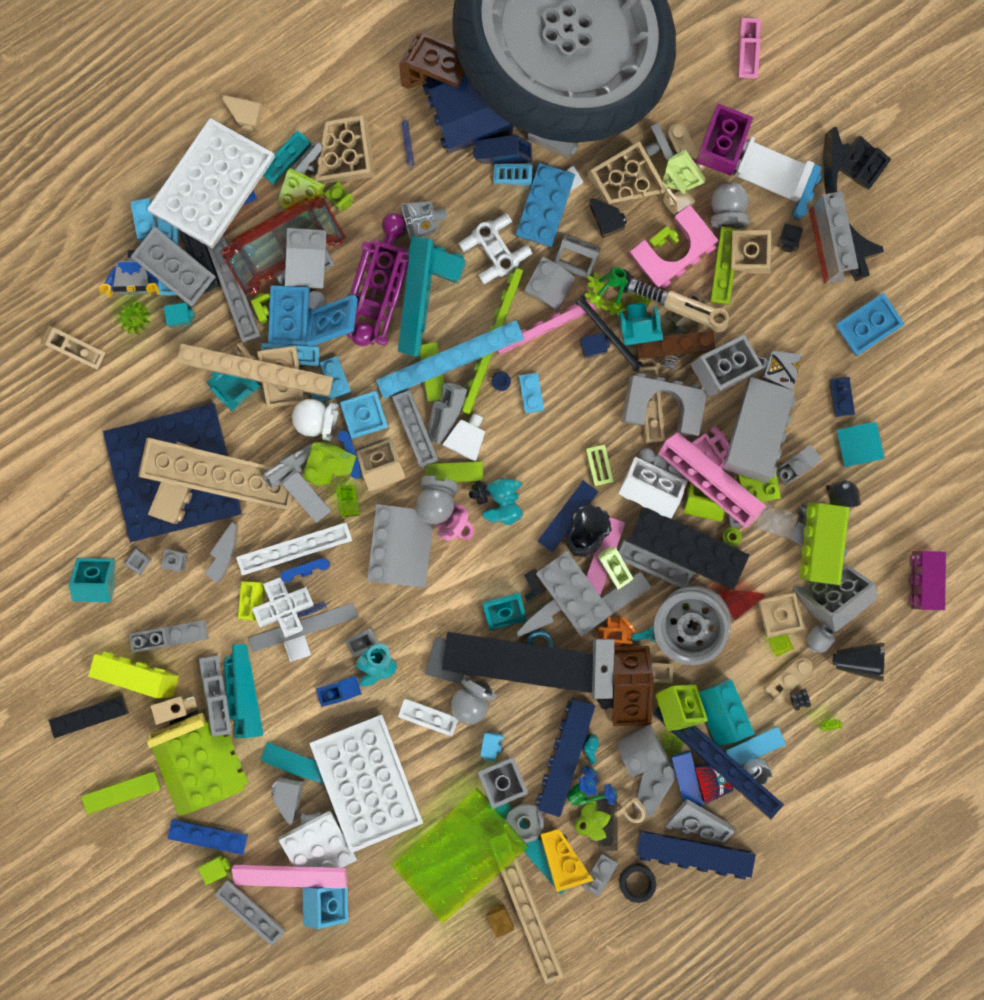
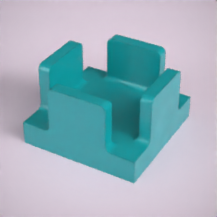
M645 303L627 305L626 319L623 311L619 312L618 325L624 345L663 340L660 314L657 306L653 307V315H647Z
M213 372L211 374L212 378L206 382L214 394L232 412L261 387L254 380Z

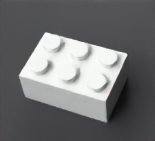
M635 457L625 475L619 494L626 499L641 504L645 508L658 512L662 516L672 518L681 502L687 481Z

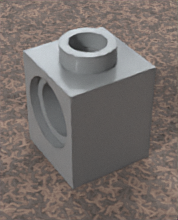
M165 549L161 568L184 572L188 553Z

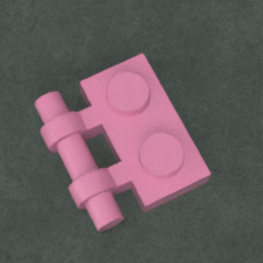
M715 426L710 429L714 437L710 439L707 433H705L691 444L722 469L729 443L725 439L723 431L720 432L718 427ZM717 441L724 449L721 453L714 445Z

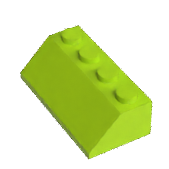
M808 502L799 579L841 585L850 507Z

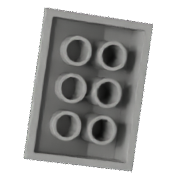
M376 504L367 581L426 588L433 524L426 523L419 516L417 509Z

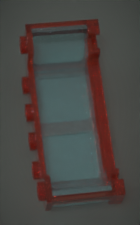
M322 194L316 195L309 201L305 198L239 234L231 240L233 244L220 250L223 259L245 295L257 292L260 289V280H267L273 277L276 271L280 269L282 271L286 268L287 228L326 230V243L329 246L333 245V247H336L343 243V239L346 236Z

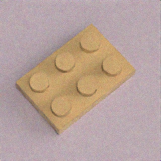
M296 345L257 351L259 361L300 370ZM263 383L267 408L294 405L305 400L304 391Z

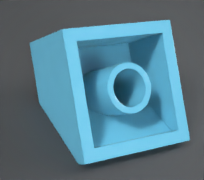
M348 886L347 888L303 887V926L321 929L348 922Z

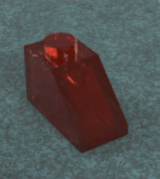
M727 590L720 597L728 606L732 620H737L763 599L765 595L757 592Z

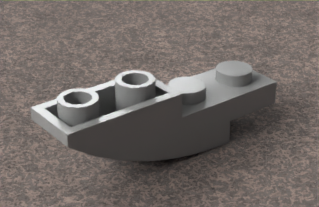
M206 620L131 633L129 634L132 653L206 640L209 639Z

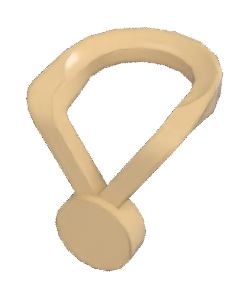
M633 798L614 814L617 817L624 814L630 822L641 823L646 818L647 813L643 804L637 798ZM632 803L640 809L642 813L641 818L634 819L626 812Z

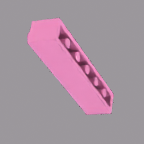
M676 433L665 441L658 454L743 527L747 528L758 519L766 506L680 433Z

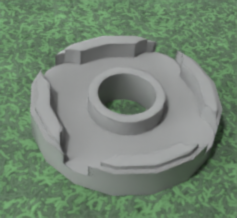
M528 803L518 804L508 812L506 829L514 840L520 843H529L536 840L543 831L544 819L541 812L535 806ZM522 818L530 820L528 828L520 827L519 822Z

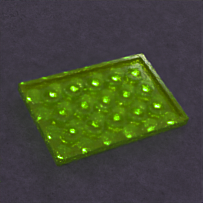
M476 788L394 861L391 866L443 924L529 846L496 808H491L488 799Z

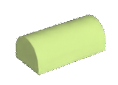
M608 547L599 553L598 558L616 589L619 590L633 580L631 573L615 547Z

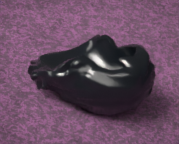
M584 505L573 513L566 541L567 547L573 556L586 557L594 554L602 546L605 537L612 531L609 520L610 516L601 507Z

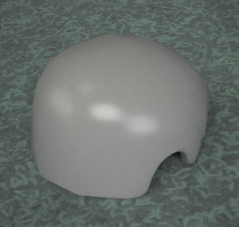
M751 759L743 766V769L761 785H766L769 777H773L770 766L762 759Z

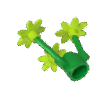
M612 267L606 275L600 278L596 272L593 273V277L588 275L587 279L590 283L587 284V287H594L593 293L590 290L585 293V296L590 299L589 303H594L597 309L601 307L606 311H610L611 316L615 313L619 316V312L622 311L626 313L627 309L624 308L625 302L620 303L624 287L628 282L625 279L627 277L626 272L619 267ZM609 286L614 288L620 286L617 298L613 299V303L601 299Z

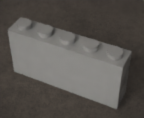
M750 377L745 387L723 465L724 470L764 483L775 477L777 472L775 463L776 460L779 461L782 450L779 449L780 444L784 443L787 434L784 432L785 426H788L791 420L789 411L793 409L796 398H793L794 390Z

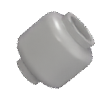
M825 624L815 625L806 635L808 648L813 652H826L835 642V632Z

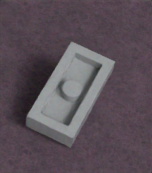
M313 142L291 169L305 175L307 169L314 173V168L308 165L310 162H315L319 159L322 146L318 142Z
M601 853L589 872L594 881L584 883L582 887L599 897L616 869L618 862Z

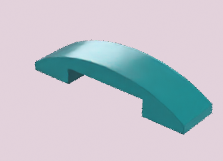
M266 743L261 761L294 775L324 784L316 760L291 752L276 744Z

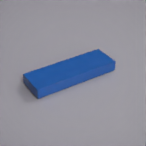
M690 750L671 755L683 803L688 799L698 806H703L704 802Z

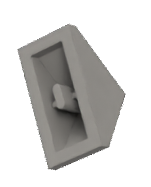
M373 627L345 640L353 657L362 654L375 644H380Z

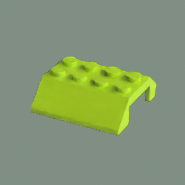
M209 721L205 722L203 727L151 747L178 816L194 812L245 790L244 786L249 784L244 771L239 773L237 771L242 768L237 753L233 755L230 753L235 750L230 735L226 737L224 735L212 737Z

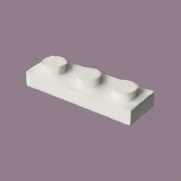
M406 698L398 715L399 718L449 736H453L458 722L453 715Z

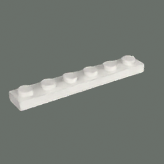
M346 522L236 558L241 574L246 575L353 540Z

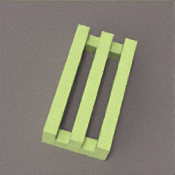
M605 445L586 449L594 486L614 482ZM598 450H602L608 475L607 480L604 478ZM593 451L595 453L601 481L597 480L591 452Z

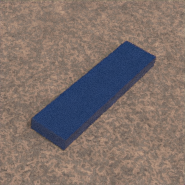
M583 480L538 539V542L553 553L568 533L573 513L579 507L588 506L599 491Z

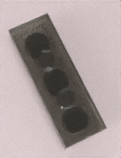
M598 791V795L604 794V791ZM603 798L598 800V811L611 815L608 824L602 828L606 833V838L598 841V851H618L617 816L614 814L617 811V798L615 805H610L608 800Z

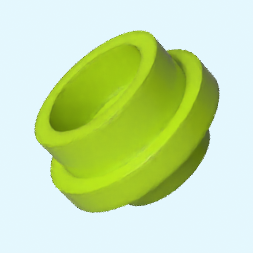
M730 527L723 532L722 539L724 543L730 546H737L742 540V534L737 528ZM731 533L735 534L736 536L735 540L733 541L729 539V535Z

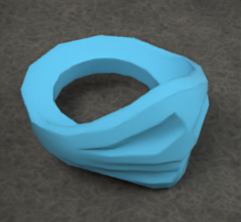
M533 630L527 638V643L534 644V638L540 635L548 641L549 646L553 647L552 638L543 630Z

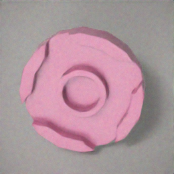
M454 504V510L450 518L436 525V528L439 529L437 535L445 541L452 540L455 537L464 540L470 539L474 534V528L467 521V509L460 504ZM466 525L468 531L467 534L463 536L461 534V531Z

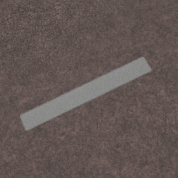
M351 603L300 620L303 631L286 638L281 627L249 637L248 640L252 652L357 618L358 616L354 604Z

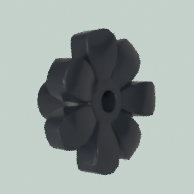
M480 480L475 481V484L472 485V491H469V497L477 499V504L479 505L486 504L488 502L487 497L490 496V491L485 490L487 488L486 483H481Z

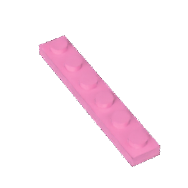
M586 299V301L588 302V304H589L594 310L597 309V308L595 307L594 303H593V304H590V303H589V300H590V299ZM573 305L567 309L568 312L562 315L556 313L549 317L550 321L545 323L540 321L532 325L533 329L526 331V329L521 330L524 340L500 349L497 352L499 355L506 353L587 313L581 306Z

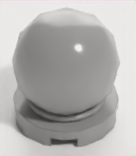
M725 182L716 188L711 198L712 210L716 214L711 217V227L720 229L723 225H732V228L738 229L748 226L749 215L744 213L748 209L749 198L747 191L736 182Z
M436 476L422 477L420 482V488L424 491L419 494L416 501L417 512L426 523L437 525L450 518L454 510L452 496L458 493V484L446 478L443 482L435 480Z
M465 675L461 681L464 688L459 689L452 698L451 710L454 717L460 723L474 725L482 721L487 715L489 709L488 701H495L498 693H494L492 688L479 680L476 683L471 681V677Z

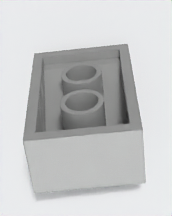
M287 228L285 286L323 288L326 230Z

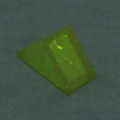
M356 485L337 486L336 493L340 517L360 516L358 487Z

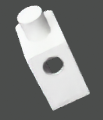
M473 413L469 423L460 420L443 443V446L476 462L485 435V431L479 429L483 418Z

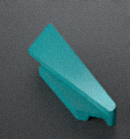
M247 644L232 645L231 656H227L224 660V677L229 719L235 720L234 738L263 736V728Z

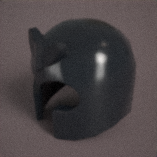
M844 480L832 485H826L831 505L845 507L861 505L859 489L853 482Z

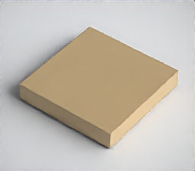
M796 592L757 601L766 638L805 630Z

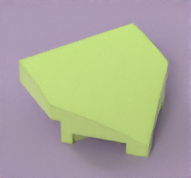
M684 150L669 158L663 183L666 189L667 187L677 189L685 194V190H690L705 183L706 178L688 152Z

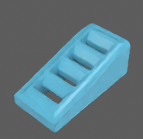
M494 164L493 184L531 186L533 164ZM500 170H504L503 179H499ZM507 170H511V179H507ZM515 170L519 171L518 179H514ZM522 171H526V179H522Z

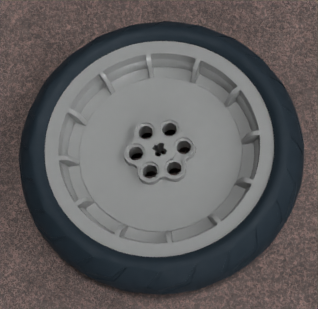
M667 0L454 1L452 18L453 39L459 62L470 84L486 104L499 116L517 128L544 139L567 143H581L603 140L630 129L639 123L658 104L668 86L674 69L676 30Z

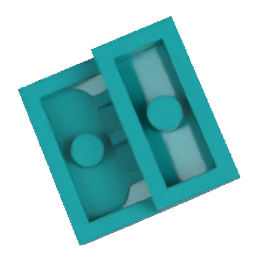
M877 421L837 430L845 467L885 459Z

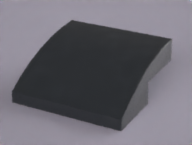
M858 136L842 160L839 170L857 184L870 190L891 161V158L880 148H874L862 136Z

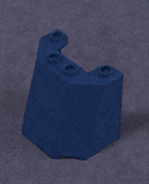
M466 75L458 88L429 76L426 78L425 84L422 85L426 96L429 95L427 98L430 108H435L436 115H433L436 126L441 127L443 137L440 138L443 149L447 148L448 154L474 146L476 140L498 138L513 133V125L486 104L474 90Z

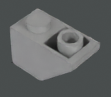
M809 444L777 468L776 474L786 486L812 469L822 459L811 444Z

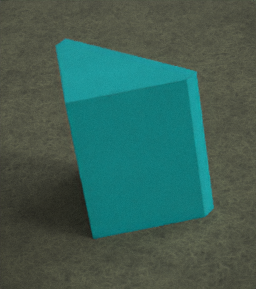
M520 592L482 602L490 631L527 621Z

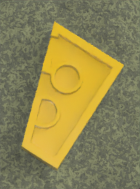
M559 829L540 834L556 892L594 881Z

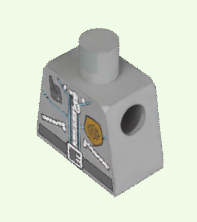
M430 201L401 204L410 242L411 236L427 237L439 231L437 222L448 219L445 208L434 210Z

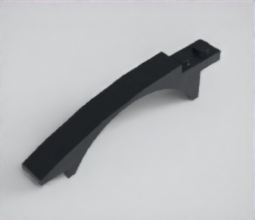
M833 127L825 133V194L837 192L839 168L845 155L851 149L849 143L842 145L837 127ZM849 223L858 263V269L850 270V273L856 282L870 276L865 259L883 253L884 249L883 246L864 238Z

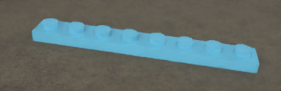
M515 320L376 381L382 397L385 399L524 340V336L518 321Z

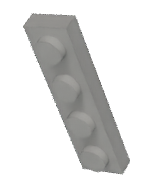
M408 390L393 396L392 398L420 468L437 462L438 458L411 391Z
M624 540L618 551L625 563L680 588L689 585L694 573Z
M229 879L215 893V896L271 946L285 933L286 930Z

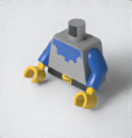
M128 250L127 261L117 262V266L113 267L105 283L99 287L100 296L107 292L108 297H111V290L113 289V292L117 295L149 294L151 297L154 291H156L157 295H160L158 288L159 280L131 258L135 250Z

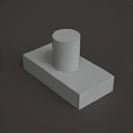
M656 123L651 128L657 140L646 145L645 149L649 156L663 151L668 161L674 154L660 125Z

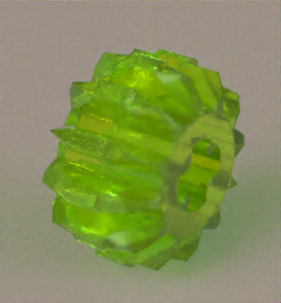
M129 302V308L123 305L122 309L125 311L118 312V315L122 317L118 319V323L122 324L121 329H127L129 334H132L133 331L136 334H140V328L146 331L147 329L144 324H150V321L146 318L151 316L150 313L146 312L147 307H141L139 302L135 306L132 302ZM137 316L138 318L137 320L132 321L131 317Z

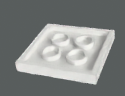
M331 811L278 837L281 846L294 867L343 868L357 860L355 852L350 853L343 832Z

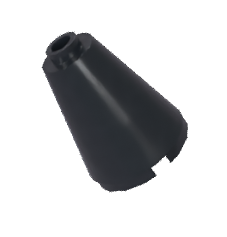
M880 642L837 650V654H833L832 665H836V669L877 681H884V676H880V674H883L885 649L881 648H884L885 643Z

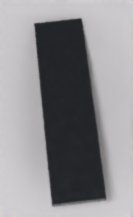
M447 632L442 670L592 693L593 653Z

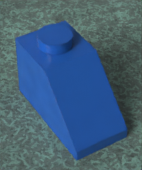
M356 676L316 688L321 707L346 701L362 694Z

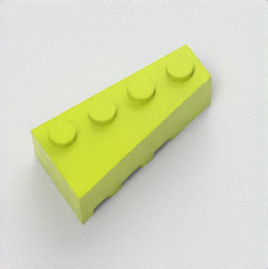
M103 651L102 654H94L88 677L154 698H173L179 675L165 672L164 669L148 667L145 663H133L129 658H116L113 653Z

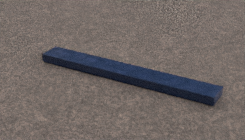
M658 707L652 715L665 726L660 707ZM695 725L671 731L770 820L784 806L780 800Z

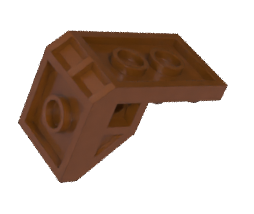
M424 32L416 34L399 63L401 86L407 89L424 83L428 76L458 88L465 77V72L458 59L456 46Z
M649 646L614 647L613 726L650 725L652 721L654 678Z

